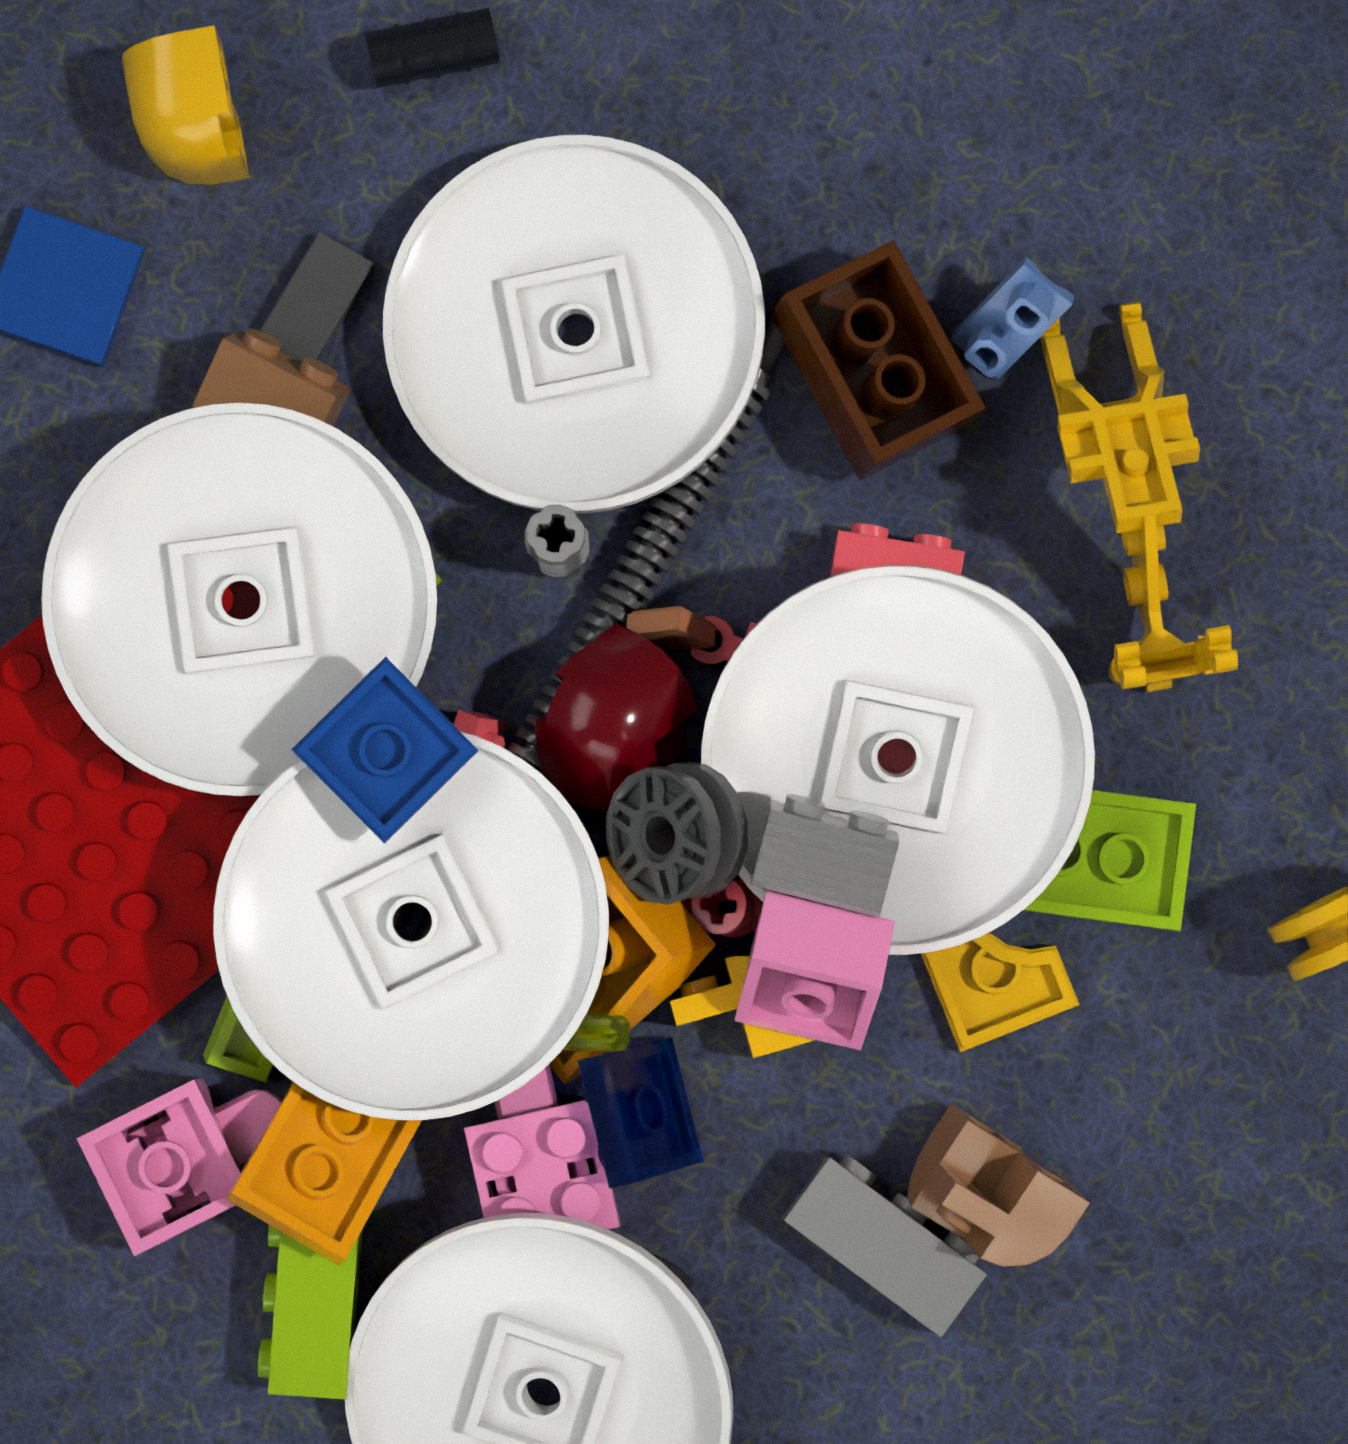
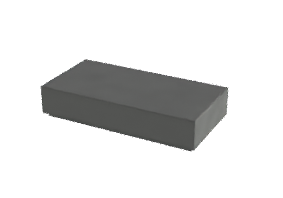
M319 232L260 331L280 341L282 344L281 352L301 362L305 357L319 361L375 269L374 263Z

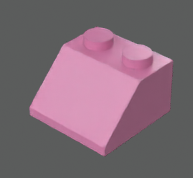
M766 891L734 1021L861 1051L882 989L895 921L813 902L812 900L788 894Z

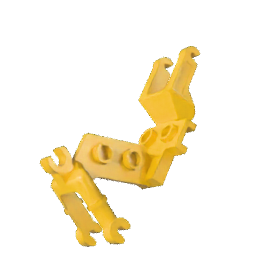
M1137 301L1120 304L1119 307L1123 336L1138 390L1136 395L1131 398L1100 404L1084 389V386L1074 376L1065 336L1060 334V319L1040 337L1058 411L1057 430L1070 483L1103 478L1116 533H1121L1126 556H1132L1133 567L1123 569V583L1129 606H1138L1144 636L1139 642L1133 641L1114 645V658L1108 667L1109 678L1115 685H1120L1123 690L1144 686V691L1147 693L1172 688V681L1178 678L1202 673L1205 676L1212 673L1217 674L1237 670L1238 654L1237 650L1232 649L1231 646L1232 633L1230 625L1208 628L1205 631V636H1197V641L1184 643L1163 629L1160 601L1168 600V585L1163 564L1158 562V551L1166 549L1164 525L1181 523L1183 510L1171 466L1199 462L1200 445L1198 438H1194L1188 416L1189 404L1186 393L1162 397L1165 370L1158 366L1146 320L1142 321L1141 303Z

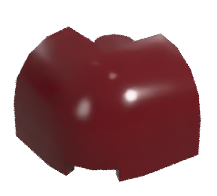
M616 623L574 654L555 673L562 682L551 700L547 717L544 716L536 719V743L543 776L572 804L591 810L608 811L613 793L627 776L648 767H666L688 750L684 720L695 713L698 707L692 688L671 658L645 637Z

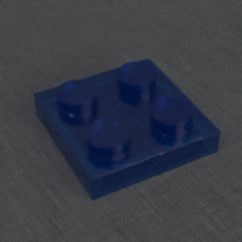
M672 1037L578 1060L582 1077V1092L589 1105L598 1142V1156L604 1167L609 1189L704 1162Z

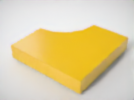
M987 933L955 947L920 953L959 1052L1080 1005L1056 945L1030 950L1007 945L991 933Z

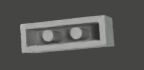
M848 1154L844 1156L839 1164L827 1156L785 1212L782 1219L939 1337H942L987 1275L974 1265L979 1257L964 1240L951 1231L942 1241L924 1228L922 1225L928 1217L911 1208L909 1200L899 1192L892 1202H889L873 1190L870 1186L877 1176Z

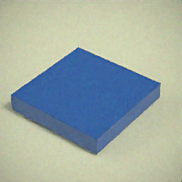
M24 206L0 272V332L104 368L146 249L144 246Z
M387 657L382 659L291 749L384 844L479 751Z

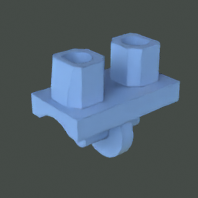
M1026 256L953 331L951 341L965 352V359L984 375L991 378L995 376L999 379L1071 307L1075 296L1067 289L1057 286L1039 270L1037 265Z

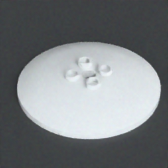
M558 135L515 144L488 155L449 181L428 202L403 239L392 265L383 308V342L388 371L400 405L416 433L439 460L470 485L510 504L536 511H541L548 505L560 504L571 508L575 514L614 510L648 499L682 481L700 467L720 447L738 422L756 384L765 340V306L755 259L744 234L720 199L700 179L678 163L658 152L634 143L592 135ZM573 314L584 315L594 324L592 337L580 346L567 345L558 336L561 322Z
M225 403L191 408L163 417L119 442L93 466L67 501L55 526L43 571L41 601L44 632L56 674L69 700L82 719L104 743L142 771L165 782L189 790L215 795L249 796L261 795L283 772L300 760L291 749L385 657L417 687L432 646L436 625L437 589L431 549L422 523L411 501L397 480L375 456L339 429L314 417L291 409L266 404ZM238 581L251 583L260 594V606L257 612L250 618L242 620L230 617L222 605L224 591L229 585Z
M880 565L842 572L807 586L772 609L749 631L724 667L712 694L704 724L701 764H706L723 774L740 796L748 821V849L738 875L762 902L764 901L766 891L784 894L751 885V875L771 800L785 804L786 796L793 794L824 803L823 813L834 817H842L849 820L851 811H862L887 819L889 821L887 830L898 833L899 846L880 917L895 921L888 955H910L951 948L979 938L1002 926L1019 914L1046 889L1066 862L1083 828L1094 782L1095 749L1092 724L1078 680L1062 651L1030 614L998 591L964 575L939 568L918 565ZM891 739H903L913 746L916 756L914 763L908 770L901 773H891L881 767L877 755L880 747L885 742Z
M461 732L479 751L385 844L300 759L283 772L260 795L247 812L233 836L222 864L214 903L213 935L219 972L233 1011L245 1032L260 1052L281 1073L316 1097L348 1111L392 1120H429L473 1111L498 1101L519 1089L539 1074L562 1051L576 1033L587 1014L599 986L608 944L609 909L600 862L587 831L563 795L540 772L503 747L471 734ZM410 902L419 903L426 907L432 918V926L429 933L424 938L416 941L402 938L396 932L393 923L397 909L403 904Z
M512 1213L470 1221L441 1233L409 1254L387 1276L366 1307L351 1342L345 1411L352 1444H730L733 1426V1392L723 1349L710 1320L688 1288L660 1260L620 1234L593 1223L546 1213ZM536 1378H544L553 1382L560 1392V1401L549 1406L538 1404L530 1397L527 1383Z

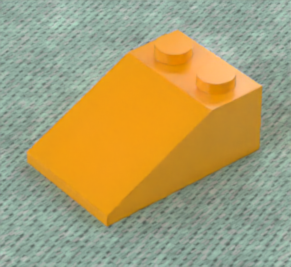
M610 856L598 858L605 881L609 909L608 944L599 986L590 1008L576 1033L562 1051L549 1063V1066L564 1084L574 1080L676 991L716 945L681 902L673 904L647 902L629 890L615 871Z

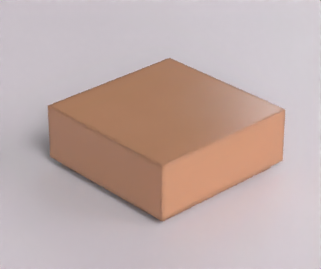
M681 606L632 611V613L627 614L626 628L645 637L664 652L714 647L716 625Z

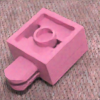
M549 1064L522 1087L494 1102L498 1120L464 1128L484 1218L512 1213H546L579 1219L608 1230L620 1227L621 1222L593 1098L559 1105ZM588 1158H592L594 1174H590ZM493 1180H495L498 1196L495 1193Z
M194 1079L77 1138L134 1256L144 1253L237 1206L226 1200L280 1105L282 1099L271 1091L252 1090L217 1107L204 1079ZM155 1115L158 1116V1120L145 1125L144 1121ZM199 1204L202 1205V1208L189 1214V1209Z

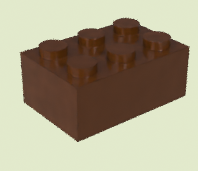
M894 240L785 293L769 314L859 481L967 427L986 408Z

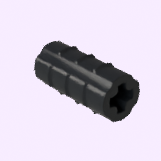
M489 8L465 13L457 11L455 15L431 20L426 17L421 22L402 26L395 24L392 28L365 33L377 88L400 83L408 85L411 81L434 76L440 78L444 74L463 70L470 72L473 68L500 63Z

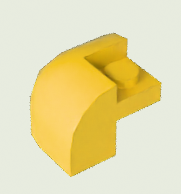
M215 25L153 37L135 44L126 50L122 56V65L132 122L149 158L166 175L186 184L214 185L250 178L240 120L232 102L222 41Z

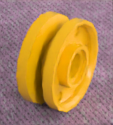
M1348 886L1299 909L1298 912L1268 928L1274 943L1287 942L1304 937L1309 946V949L1301 953L1286 966L1293 981L1301 980L1348 961Z

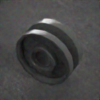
M684 761L673 763L666 767H648L626 777L613 793L606 815V844L613 867L629 890L647 902L673 904L688 898L706 897L726 889L740 873L748 849V821L740 796L723 774L706 764Z

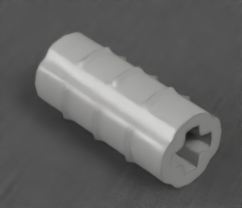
M561 504L548 505L530 518L525 530V545L527 553L539 565L541 573L552 577H565L586 562L590 551L588 530L584 528L583 523L577 518L574 510ZM556 531H565L568 542H562L559 552H550L547 541L553 540Z

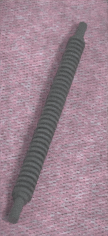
M772 319L769 320L765 327L763 356L756 384L738 422L720 447L700 467L675 484L674 487L671 486L659 493L666 499L665 501L657 497L651 499L649 507L658 514L655 515L648 511L643 513L640 520L650 527L649 530L636 525L632 535L641 541V544L632 540H628L625 544L624 550L631 554L633 558L631 559L622 554L617 558L615 563L625 571L622 573L616 569L610 570L607 578L617 585L613 587L606 583L602 584L599 592L608 598V601L594 598L590 606L599 612L600 615L596 616L586 612L582 621L592 627V629L589 631L578 626L574 635L583 641V644L580 645L569 641L565 649L571 654H576L616 623L626 628L627 614L630 611L647 609L637 599L641 598L648 602H651L655 593L645 585L648 583L657 588L661 585L663 578L654 572L655 569L668 573L672 564L662 557L663 554L676 559L680 550L670 543L671 540L684 545L688 535L679 527L692 530L696 520L687 513L690 512L700 516L705 508L696 500V497L708 502L713 494L704 483L717 488L721 478L712 469L725 473L729 467V463L720 455L730 459L734 458L738 449L729 440L741 445L746 435L737 426L744 430H750L754 423V420L745 412L758 416L762 409V406L753 398L766 402L771 392L767 389V386L772 377L768 372L785 344ZM561 655L557 664L562 667L570 658ZM553 669L549 679L560 686L562 681L555 674L557 670ZM545 684L541 693L552 700L557 689ZM536 698L532 707L542 713L541 717H547L551 700L549 703H546ZM528 713L524 722L533 727V731L529 732L520 727L515 736L526 742L525 745L522 747L511 742L507 750L523 759L537 771H542L536 743V719L539 717ZM429 911L412 941L420 940L429 933L432 926V918Z

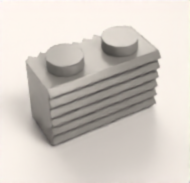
M788 794L785 804L771 800L751 875V885L879 918L899 846L898 833L887 830L889 821L883 817L862 811H851L849 820L842 817H834L823 813L824 803L799 795Z

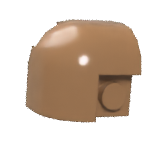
M952 1103L921 1150L912 1171L908 1189V1199L911 1208L964 1239L980 1259L1002 1267L1029 1265L1052 1254L1070 1235L1090 1202L1063 1176L1053 1170L1050 1172L1043 1168L1038 1162L1021 1151L1022 1147Z

